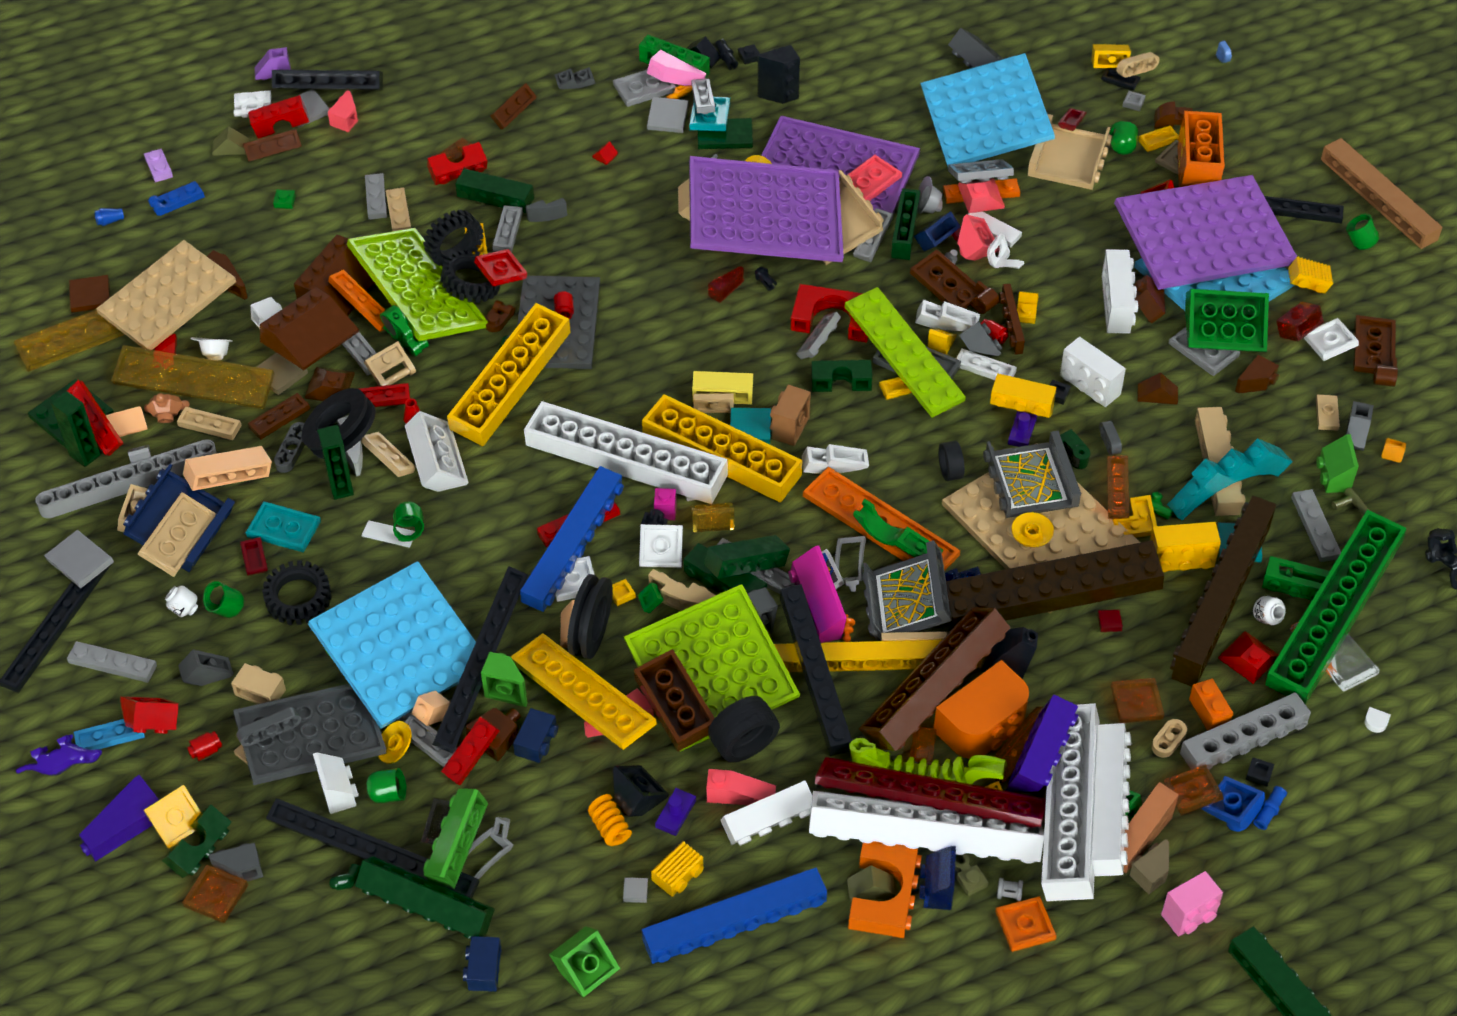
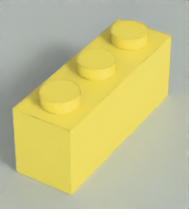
M693 371L692 402L693 394L734 393V404H752L753 373Z

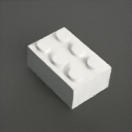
M1079 336L1064 349L1060 376L1076 386L1081 392L1093 398L1095 402L1107 407L1121 395L1126 368Z

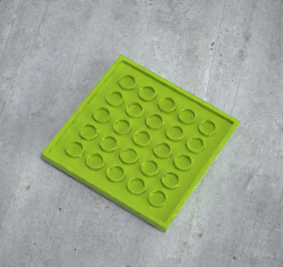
M742 584L624 636V640L638 667L673 649L714 718L734 702L749 696L761 697L771 710L800 697L794 681ZM709 735L680 750V752L709 739Z

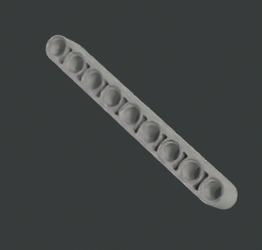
M201 440L43 491L36 496L35 501L42 517L53 518L127 494L130 484L144 488L151 484H156L158 481L156 479L162 468L166 470L169 464L173 465L171 472L182 476L186 459L217 454L216 447L211 440Z

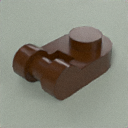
M496 300L493 308L485 317L488 321L486 330L489 332L502 330L514 315L515 307L511 305L506 306L502 301Z

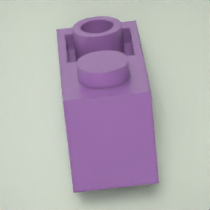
M287 47L267 51L255 66L256 80L272 78V70H291Z

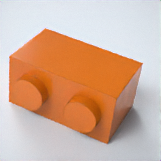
M1213 678L1193 684L1189 700L1207 731L1231 721L1233 711Z

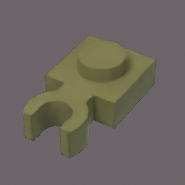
M967 854L962 855L963 864H959L955 858L952 859V868L959 872L956 879L967 896L988 887L989 882L976 864L972 867L969 865L970 858Z

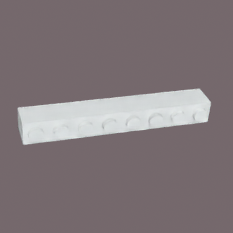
M1125 723L1102 724L1097 727L1091 858L1095 876L1123 875L1124 865L1128 864L1127 851H1124V847H1128V835L1125 833V830L1129 829L1128 816H1125V813L1129 812V800L1126 798V795H1130V787L1126 779L1130 778V766L1127 765V762H1131L1130 748H1127V746L1131 745V734L1126 732Z

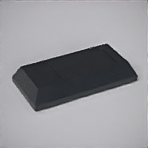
M1106 68L1101 77L1103 82L1131 91L1135 90L1141 77L1136 75L1125 78L1113 68Z

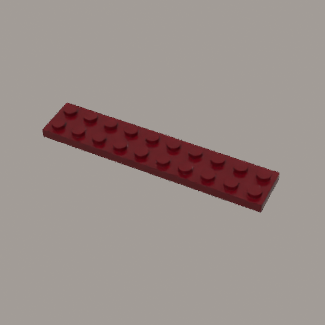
M825 757L815 776V784L821 785L824 788L843 789L848 793L859 792L869 797H885L891 801H905L916 806L926 805L937 810L947 809L963 815L973 814L983 819H999L1004 823L1014 822L1024 824L1029 828H1041L1045 816L1046 799L829 757Z

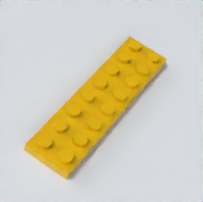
M544 633L511 656L518 669L622 750L657 725L655 717L573 655L569 654V652Z

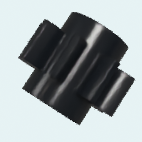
M652 509L649 513H644L641 524L667 525L668 519L664 518L665 515L662 511Z

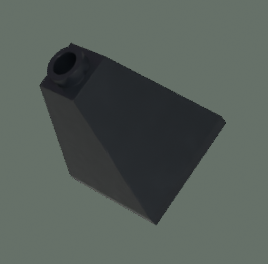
M1019 627L1009 629L1005 633V638L991 648L992 651L989 655L982 658L981 671H987L1002 660L1023 679L1037 649L1038 633L1032 629Z

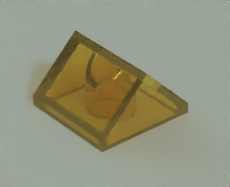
M732 502L691 505L693 532L734 530V506Z

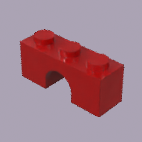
M300 95L248 112L251 126L258 139L275 134L273 125L280 120L290 122L292 128L310 122L307 109Z
M480 142L462 147L463 160L458 163L449 161L445 153L427 158V168L434 184L443 185L459 178L463 169L483 172L487 169L488 160Z

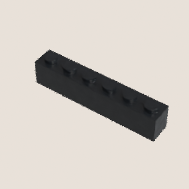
M272 70V88L383 90V72L359 70Z

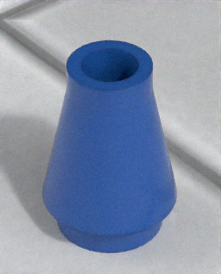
M99 208V210L94 211L97 225L105 226L124 219L122 208Z

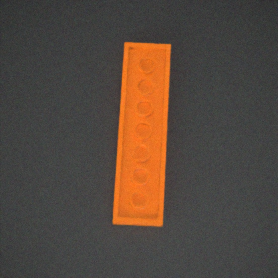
M830 467L823 471L803 491L804 498L863 536H866V538L902 561L914 557L896 545H886L874 539L853 516L855 510L860 512L864 507L862 505L864 499L874 504L878 515L889 525L896 528L909 527L927 540H934L938 547L943 549L944 571L960 556L961 550Z

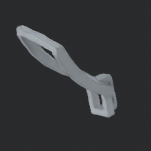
M866 536L838 538L835 564L838 570L842 544L861 542L858 577L842 578L845 585L849 586L851 592H856V585H859V581L863 580V557Z
M496 817L494 827L490 828L472 843L469 853L489 836L504 848L474 876L475 878L480 879L495 862L512 849L513 844L506 839L510 819ZM500 824H503L502 833L498 834Z

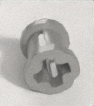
M999 878L997 898L1009 897L1021 901L1023 881L1011 882Z

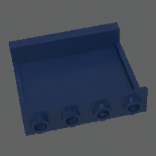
M169 464L166 470L162 468L156 479L158 481L156 484H151L145 493L147 495L146 498L138 501L134 508L136 512L133 516L129 514L123 525L126 527L123 534L144 545L181 492L216 513V516L181 567L190 573L231 513L235 501L227 498L224 503L202 489L192 491L185 479L171 472L173 465Z

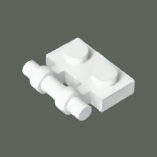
M271 91L235 93L234 116L248 118L249 111L270 105Z

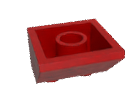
M120 696L125 726L132 728L133 732L146 733L147 729H154L155 733L167 734L168 730H176L178 703L165 698Z

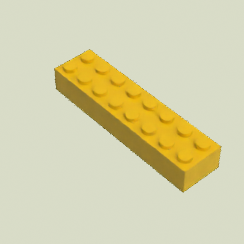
M535 303L448 414L449 429L484 446L571 333L569 319Z
M665 394L642 419V433L728 459V478L780 503L802 476L801 459Z

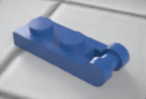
M194 181L161 196H151L148 203L154 208V212L161 216L205 196L200 186Z

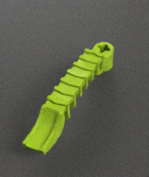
M865 738L854 739L849 745L852 762L971 785L976 780L982 778L1003 779L1004 770L1007 766L1006 760L986 755L970 757L969 767H964L961 756H957L953 762V767L950 759H946L942 766H940L938 759H935L931 765H928L927 760L924 758L919 764L915 763L914 757H910L907 762H903L902 755H898L893 761L891 760L890 752L877 748L875 744L869 743Z

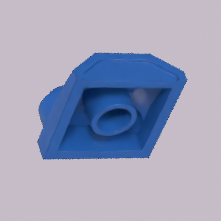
M1224 776L1222 782L1200 807L1207 813L1225 821L1230 830L1243 831L1261 811L1265 794L1261 790Z

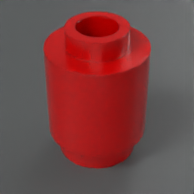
M561 291L554 296V312L568 319H571L574 314L573 296L569 292Z
M984 319L981 324L985 322L991 330L989 335L992 340L997 339L1000 344L1007 340L1008 333L1006 327L991 319Z
M215 731L211 733L206 732L190 740V746L187 747V750L192 759L197 758L200 761L218 752L222 744Z

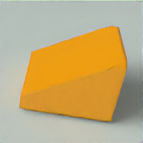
M1386 438L1381 457L1401 463L1406 443Z

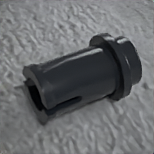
M764 267L756 269L754 273L755 279L760 280L768 291L773 290L777 282L770 276L768 269Z

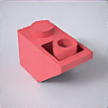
M348 90L339 97L338 101L328 111L330 126L349 132L358 122L356 107L351 92Z

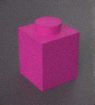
M655 488L654 509L662 511L665 515L664 518L675 520L677 505L676 489Z

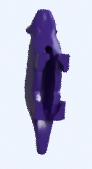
M73 734L66 735L57 739L61 747L59 749L46 753L48 747L45 746L30 751L31 756L37 763L19 767L16 769V773L33 770L45 775L56 776L75 764L96 762L102 755V750L85 749L71 742L74 738Z

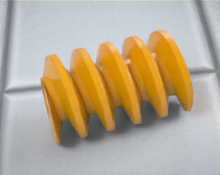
M610 794L601 795L590 804L588 814L592 817V821L596 824V828L600 831L604 842L608 846L623 844L630 838L632 830H627L629 825L627 822H624V816L620 815V809L616 808V803L612 801Z

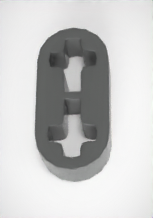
M1111 420L1101 422L1099 424L1100 435L1109 455L1120 454L1122 452V445Z

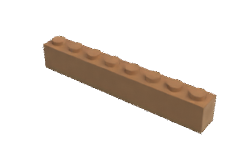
M1340 138L1324 146L1321 160L1420 249L1438 241L1442 226L1348 143Z

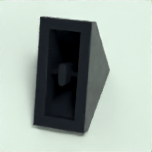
M706 36L691 43L686 48L710 57V68L721 59L720 54Z

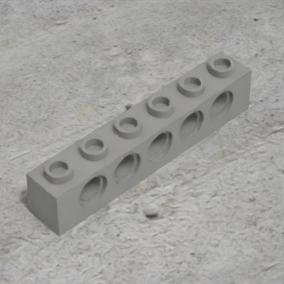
M1295 692L1183 741L1180 755L1194 774L1200 771L1206 772L1218 763H1226L1234 756L1248 753L1252 748L1265 746L1270 740L1277 737L1283 738L1295 729H1303L1308 724L1311 712Z

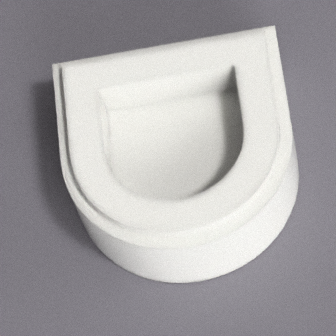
M1369 707L1364 720L1366 728L1375 733L1384 731L1391 714Z

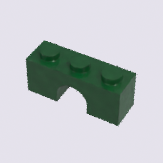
M871 360L811 361L812 392H832L833 382L841 379L851 384L852 391H872Z
M209 805L191 825L199 834L200 842L198 846L189 845L181 839L172 847L162 861L182 878L189 874L193 876L201 867V864H199L200 860L203 857L208 858L209 854L215 850L214 843L218 839L221 841L229 833L230 830L227 827L232 822L213 805Z

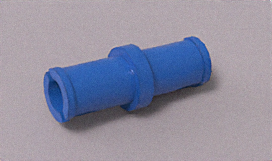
M1275 786L1269 798L1263 802L1262 809L1253 822L1257 828L1266 830L1273 816L1278 814L1280 811L1279 806L1287 796V791L1284 788Z

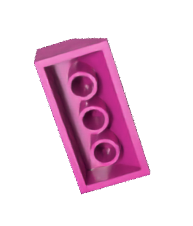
M818 545L792 562L789 579L795 585L802 584L820 643H826L842 638L847 617Z

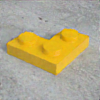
M1151 495L1130 498L1133 516L1114 518V526L1120 522L1128 530L1124 531V535H1133L1135 538L1150 536L1152 527L1157 526Z

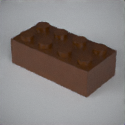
M673 649L634 669V677L678 752L708 736L709 726L715 718Z

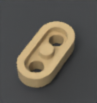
M1178 719L1169 720L1153 739V753L1162 758L1171 756L1185 739L1187 733L1185 723Z

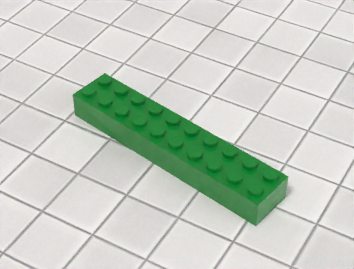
M1367 509L1269 670L1266 686L1286 696L1296 692L1306 705L1402 544L1407 528Z

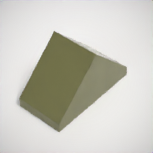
M228 126L213 140L212 155L246 154L243 144L250 142V138Z
M869 866L847 878L850 901H852L853 897L873 900L894 898L896 896L893 875L874 866Z

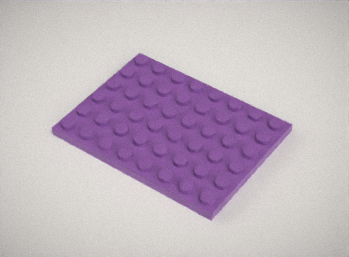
M780 116L761 156L767 158L772 164L842 170L847 175L873 155H877L901 171L902 178L870 202L873 210L877 208L894 215L900 201L901 190L906 187L920 154V148Z
M690 156L691 249L832 262L843 261L839 170Z
M1253 175L1119 197L1114 202L1158 290L1287 267L1297 257Z

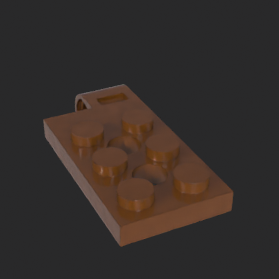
M935 250L910 268L909 273L942 302L945 301L964 309L972 306L980 314H985L999 303V296L994 289L988 288L980 280L976 284L938 250ZM932 271H938L941 275H935ZM946 283H952L955 287H949Z
M1356 315L1354 336L1358 339L1359 346L1354 347L1353 371L1372 373L1374 385L1395 387L1398 374L1397 358H1395L1396 320ZM1371 333H1377L1378 336H1373ZM1371 347H1375L1379 351H1374L1371 349Z

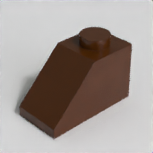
M1148 275L1136 281L1133 285L1137 288L1136 298L1134 299L1138 301V306L1148 321L1153 323L1166 313L1164 289L1158 290L1152 277Z
M1257 355L1238 378L1235 392L1266 391L1271 384L1274 385L1279 378V374H1277L1279 365Z

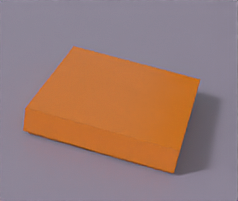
M1040 896L996 907L995 912L1011 952L1056 940V933Z

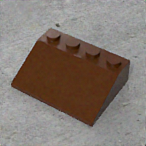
M337 234L294 282V288L298 299L317 287L328 294L348 316L355 307L328 282L329 276L344 269L367 293L375 285V282L347 246L348 238Z
M315 287L260 324V342L302 370H305L357 334L359 329L328 294Z

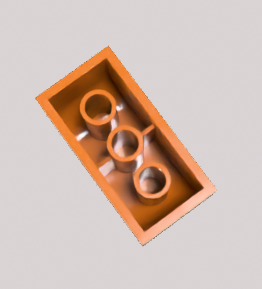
M1184 111L1178 140L1179 187L1221 180L1225 167L1222 113Z
M1001 660L936 707L933 732L956 754L964 758L970 759L974 755H985L992 749L996 750L1004 740L1013 738L1023 726L1029 698V688L1025 681Z

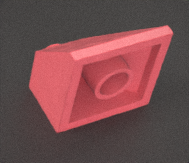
M990 178L989 181L974 180L970 183H958L968 213L1004 209L1005 206L994 178Z
M966 214L963 217L957 242L960 247V254L965 259L973 261L986 257L988 247L995 238L985 219ZM999 246L995 249V253L1000 251Z

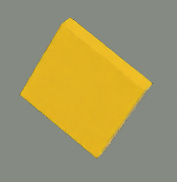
M184 785L144 809L145 814L168 849L196 831L191 825L201 814L200 809Z

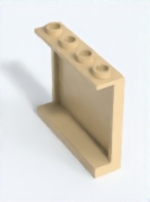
M1047 114L1055 134V139L1035 144L1029 162L1028 176L1093 190L1094 184L1098 183L1101 172L1098 171L1103 170L1105 161L1103 158L1107 157L1108 147L1106 146L1111 144L1112 135H1109L1110 127H1107L1105 135L1080 129L1070 131L1060 128L1059 125L1052 124L1053 115Z
M839 170L843 254H846L883 231L882 223L884 220L879 212L875 213L871 202L863 198L860 188H855L851 177L848 174L845 175L842 170ZM823 261V262L825 263V265H827V264L831 263L832 261Z

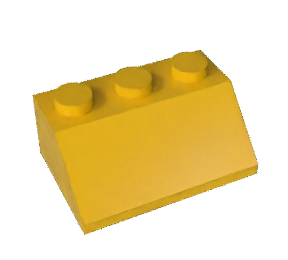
M997 373L991 392L990 404L1050 418L1053 413L1057 387Z

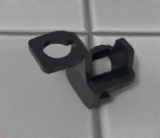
M1437 528L1429 532L1428 550L1425 552L1426 559L1431 563L1441 561L1452 570L1449 575L1451 586L1453 589H1457V556L1454 555L1457 553L1455 534L1451 529Z

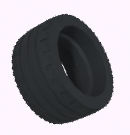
M749 696L734 702L721 711L709 726L708 735L720 755L726 761L736 763L753 757L767 747L778 734L780 724L771 708L761 697Z

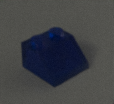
M949 846L927 855L926 864H921L920 878H924L925 881L924 885H920L919 899H924L923 908L951 910L955 885L956 846Z

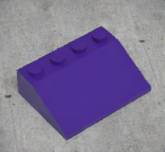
M1052 695L1035 720L1005 791L1034 792L1040 791L1044 785H1049L1053 776L1049 772L1052 766H1057L1062 755L1058 753L1060 747H1065L1070 737L1067 731L1070 726L1073 727L1078 719L1079 715L1076 714L1077 705L1057 695Z

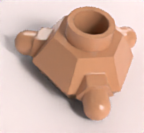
M159 393L152 397L148 404L144 406V411L151 413L153 417H157L158 423H171L178 412L184 410L185 407H189L190 404L187 400L181 401L178 396Z

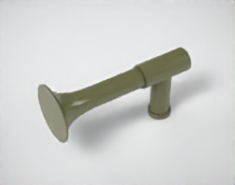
M1352 488L1344 491L1346 497L1332 502L1334 510H1338V508L1350 503L1358 508L1363 515L1368 509Z

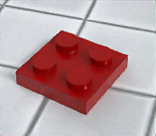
M509 249L475 256L474 263L493 287L527 278V271Z

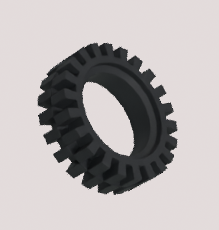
M453 210L450 216L448 213L443 214L444 219L437 218L438 223L430 225L433 229L426 231L428 235L424 236L426 241L423 242L424 250L438 266L443 267L444 260L447 259V256H452L454 252H457L458 255L459 251L462 250L465 254H467V250L476 252L478 250L476 245H481L482 241L480 239L484 237L482 226L466 210L464 212L458 210L457 213ZM467 228L464 238L456 246L447 250H440V246L447 235L456 229Z
M462 250L459 251V255L457 252H454L452 256L449 255L444 260L441 283L448 293L452 292L453 297L460 295L459 300L463 301L465 297L468 298L467 302H472V299H475V302L479 303L480 299L485 302L488 298L492 299L494 295L498 294L500 285L493 287L489 281L480 284L469 283L455 275V272L460 269H472L481 272L474 263L475 256H479L480 252L476 251L475 254H472V250H467V254H465Z
M297 560V566H294L293 561H290L287 568H285L284 564L279 565L280 571L276 568L273 569V576L268 574L266 577L267 582L264 581V589H262L269 614H272L275 620L278 618L281 623L287 620L288 625H292L293 620H296L297 625H302L301 619H305L306 623H308L310 616L315 618L318 616V612L324 613L325 607H329V600H331L329 580L322 568L319 570L318 565L314 564L312 566L311 562L308 561L303 566L302 560ZM307 580L316 586L315 595L305 604L289 606L278 599L280 589L290 581Z

